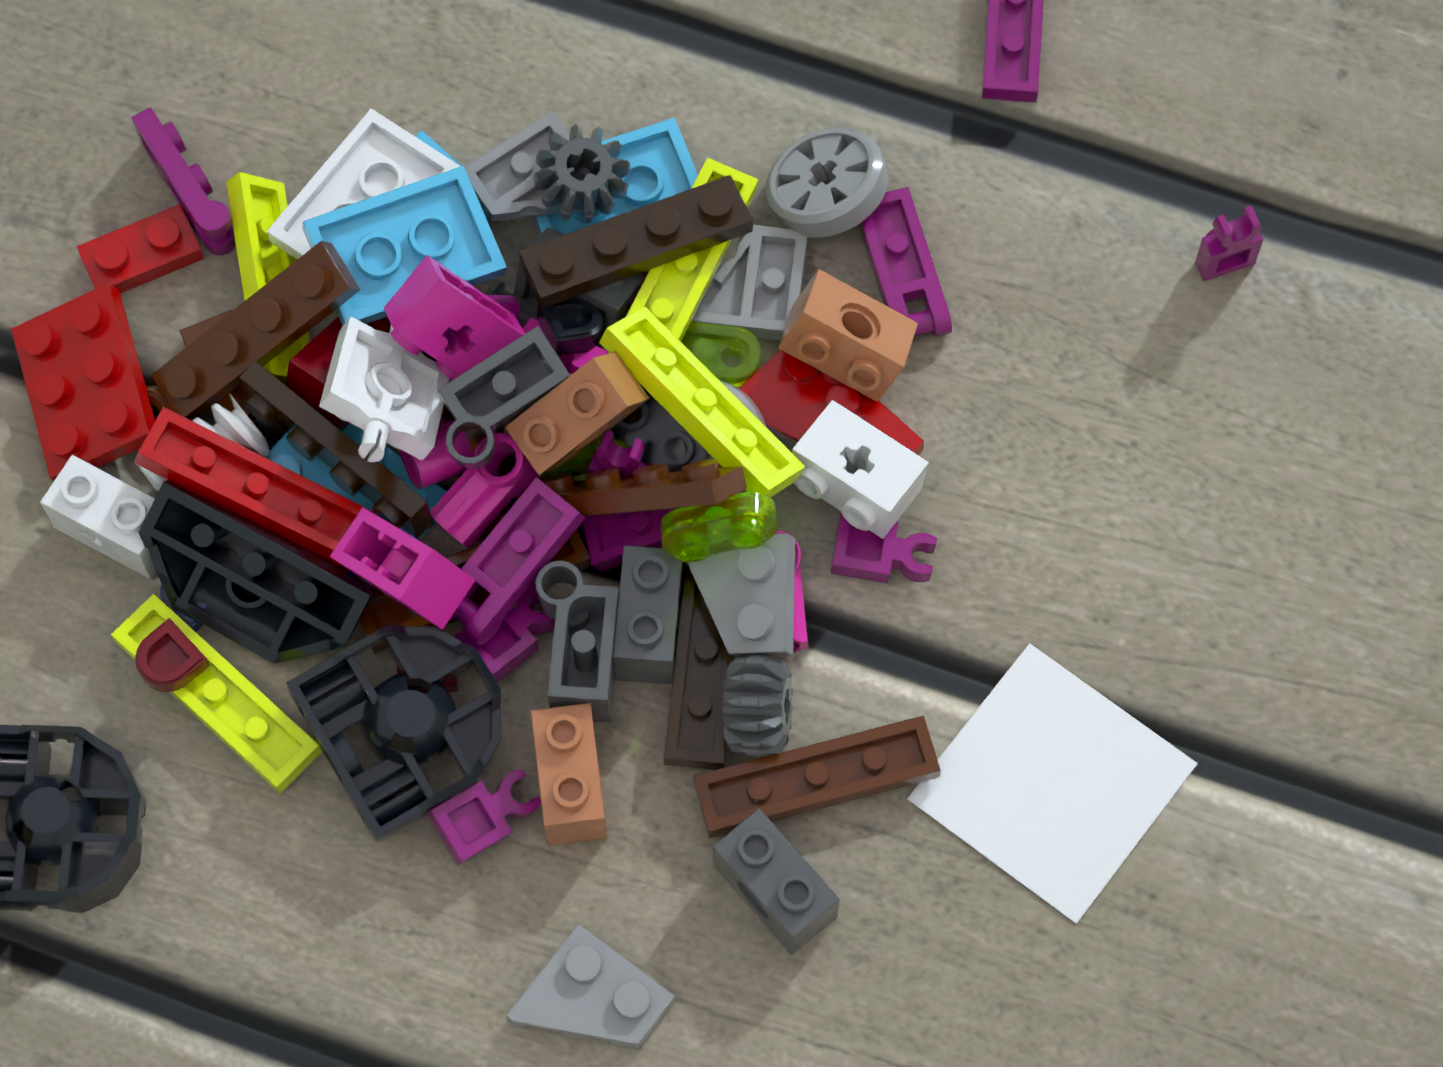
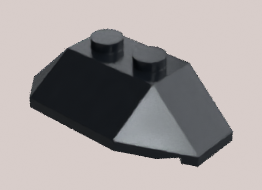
M169 480L163 481L138 532L145 548L148 547L154 568L172 608L274 664L329 649L345 647L349 643L374 594L357 575L347 568ZM202 602L209 605L206 609H203L197 604Z

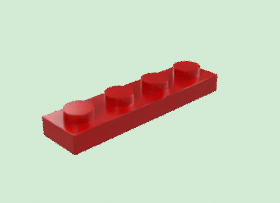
M165 407L162 408L134 462L337 564L339 563L332 559L330 555L363 507Z

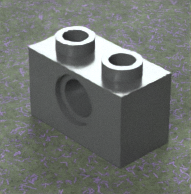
M760 808L713 846V866L791 955L838 917V896Z

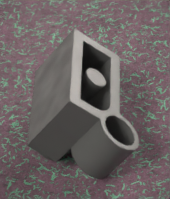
M539 326L438 389L442 402L455 420L447 432L446 445L452 459L458 465L467 469H477L486 465L492 459L495 452L493 434L503 430L505 426L571 376ZM468 428H476L482 431L488 438L485 450L475 457H464L454 449L457 436Z
M553 561L545 565L538 572L536 578L539 606L546 616L555 620L547 694L549 707L555 708L591 703L593 721L611 722L615 684L613 651L619 587L583 585L582 575L577 567L569 562ZM557 583L571 584L576 588L571 596L565 599L557 600L546 595L547 590Z

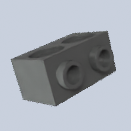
M624 546L613 651L615 680L672 684L684 580L683 550Z

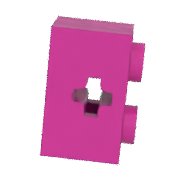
M428 255L425 256L384 307L393 327L391 332L393 339L414 355H419L421 351H424L437 360L435 364L438 369L451 380L459 377L525 334L513 313Z
M363 507L330 555L332 559L362 580L442 630L475 582L473 577L437 551Z

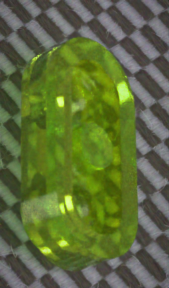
M691 321L681 343L719 381L739 387L760 369V344L750 331L738 326ZM728 356H737L742 360V363L736 367H729L722 361Z
M754 492L738 493L717 505L677 508L667 513L661 520L663 549L668 554L684 562L702 561L710 555L738 548L751 549L759 547L772 538L778 530L777 509L774 500L764 494Z

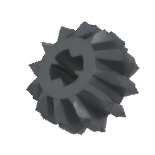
M575 124L570 128L569 141L562 135L554 132L549 137L548 144L551 150H539L536 155L535 162L541 170L534 173V186L547 189L542 197V203L545 208L552 207L560 202L562 203L560 217L564 221L570 219L573 209L581 210L582 219L587 224L593 221L595 207L602 213L610 215L615 209L613 198H624L627 194L628 184L622 178L629 175L630 163L627 160L617 158L622 148L619 140L611 141L605 145L601 144L603 130L600 126L592 131L590 138H585L582 135L580 126ZM580 167L591 171L590 174L585 176L583 181L573 177V174L579 172Z
M751 654L750 657H736L726 669V680L723 682L724 695L721 701L723 705L721 722L724 724L723 737L731 752L746 753V756L765 757V754H780L789 742V730L792 728L793 688L791 686L792 674L784 658H770L769 655Z

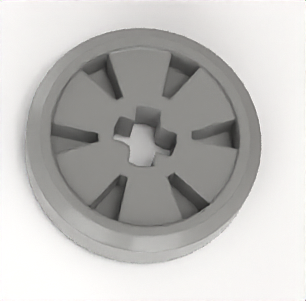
M847 127L822 129L797 140L777 158L767 177L766 197L777 220L784 228L793 229L808 238L833 236L855 227L877 208L888 187L889 169L877 143L868 134ZM826 180H830V181H831V182H830L829 184H827V185H825V184L823 183V182H825Z

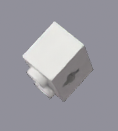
M833 400L792 449V454L805 466L797 481L794 482L797 488L805 495L813 499L821 498L841 511L843 517L852 526L863 531L870 530L882 539H884L922 490L929 464L928 461Z
M72 455L40 501L53 527L149 579H152L155 575L156 570L148 547L145 548L138 533L155 498Z

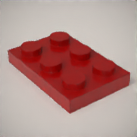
M107 283L11 328L50 479L55 481L72 455L99 468L141 448L155 423V418L120 291Z

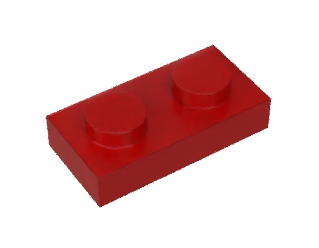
M181 204L76 246L94 288L96 289L109 283L117 288L120 294L204 259L200 245Z

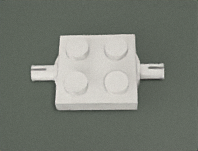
M350 316L339 331L319 407L336 415L341 420L363 429L364 434L358 451L363 459L369 453L368 462H378L383 459L386 442L423 461L434 448L444 403L440 398L438 389L448 384L449 378L438 369L435 361L427 358L421 352L419 355H414L400 346L391 336L393 331L392 325L389 333L375 330Z

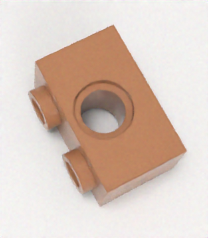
M818 269L793 304L778 348L878 402L905 367L918 323Z
M615 351L592 358L505 426V429L538 475L565 465L600 438L606 430L609 431L650 398Z
M591 703L532 710L531 717L539 786L548 846L608 838Z

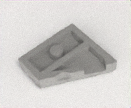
M553 111L547 113L464 167L481 208L491 222L561 213V202L552 207L545 208L542 203V197L547 189L535 187L533 182L534 173L541 170L535 162L538 151L551 150L548 144L549 137L556 132L569 141V133ZM580 167L579 172L573 174V177L583 181L585 176L590 174L591 171Z
M753 225V232L744 235L737 245L736 254L730 260L725 261L713 277V285L703 297L687 330L781 340L792 306L801 294L808 237L793 229Z
M789 534L681 539L680 548L683 550V555L728 653L735 657H750L751 654L769 656L793 655L795 538Z
M578 924L507 1013L506 1019L514 1027L525 1029L526 1026L562 1032V1036L584 1040L589 1038L606 1040L611 1045L639 1050L676 1002L675 995Z

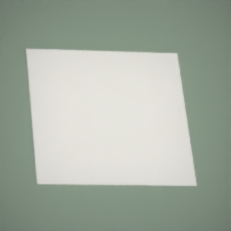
M1029 643L938 758L941 770L940 777L920 782L907 799L1077 924L1198 763Z

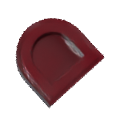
M170 618L143 639L137 648L135 656L136 667L143 681L152 689L160 692H173L182 689L210 666L207 658Z

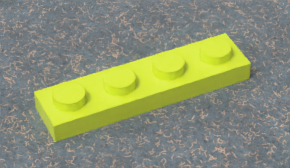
M707 157L692 188L731 175L748 209L757 191L759 179ZM732 239L650 269L627 316L645 306L681 342Z
M238 172L226 181L245 301L297 259L271 243L267 234V230L288 207L284 183ZM305 333L263 366L284 385H286L289 360L310 342L309 333Z
M645 306L607 327L599 343L609 353L615 351L618 353L636 380L722 467H743L747 486L746 491L759 504H762L797 481L805 466Z
M152 594L111 634L113 640L135 660L137 648L143 639L170 618L207 658L210 664L207 669L188 685L170 693L271 787L281 794L322 753L319 744L157 596Z

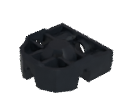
M384 626L286 682L294 703L376 842L418 819L456 794L475 785L488 766L501 741L500 687L478 650L436 626ZM384 641L401 673L393 675V677L388 678L373 688L356 657L364 653L371 646H376ZM474 666L477 673L483 679L488 692L456 709L454 700L451 699L443 683ZM407 683L409 686L421 687L427 690L428 693L425 695L417 690H408ZM361 720L362 731L369 749L382 761V763L364 772L356 754L342 731ZM395 735L404 739H414L415 753L399 752L388 746ZM444 750H447L462 779L435 794L419 764L428 762L429 757L436 753L440 755ZM415 784V787L371 812V809Z
M0 725V799H10L5 814L6 834L9 842H0V910L33 911V908L41 905L47 906L49 909H61L70 913H85L118 897L140 866L142 851L141 818L145 816L147 804L133 771L122 753L79 726ZM56 739H65L68 743H74L71 777L49 774L52 751L49 742H56ZM67 787H72L83 801L69 802L66 795L61 791ZM100 814L127 815L126 833H97L99 828L94 825L96 816H100ZM24 823L33 832L30 847L23 843L22 829ZM42 861H52L54 866L60 865L58 891L35 890L38 865H42Z

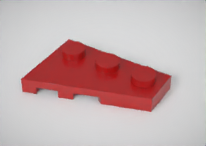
M779 350L738 388L753 400L759 408L766 425L797 441L802 438L833 400L918 455L924 447V440L880 401L877 402L783 350Z

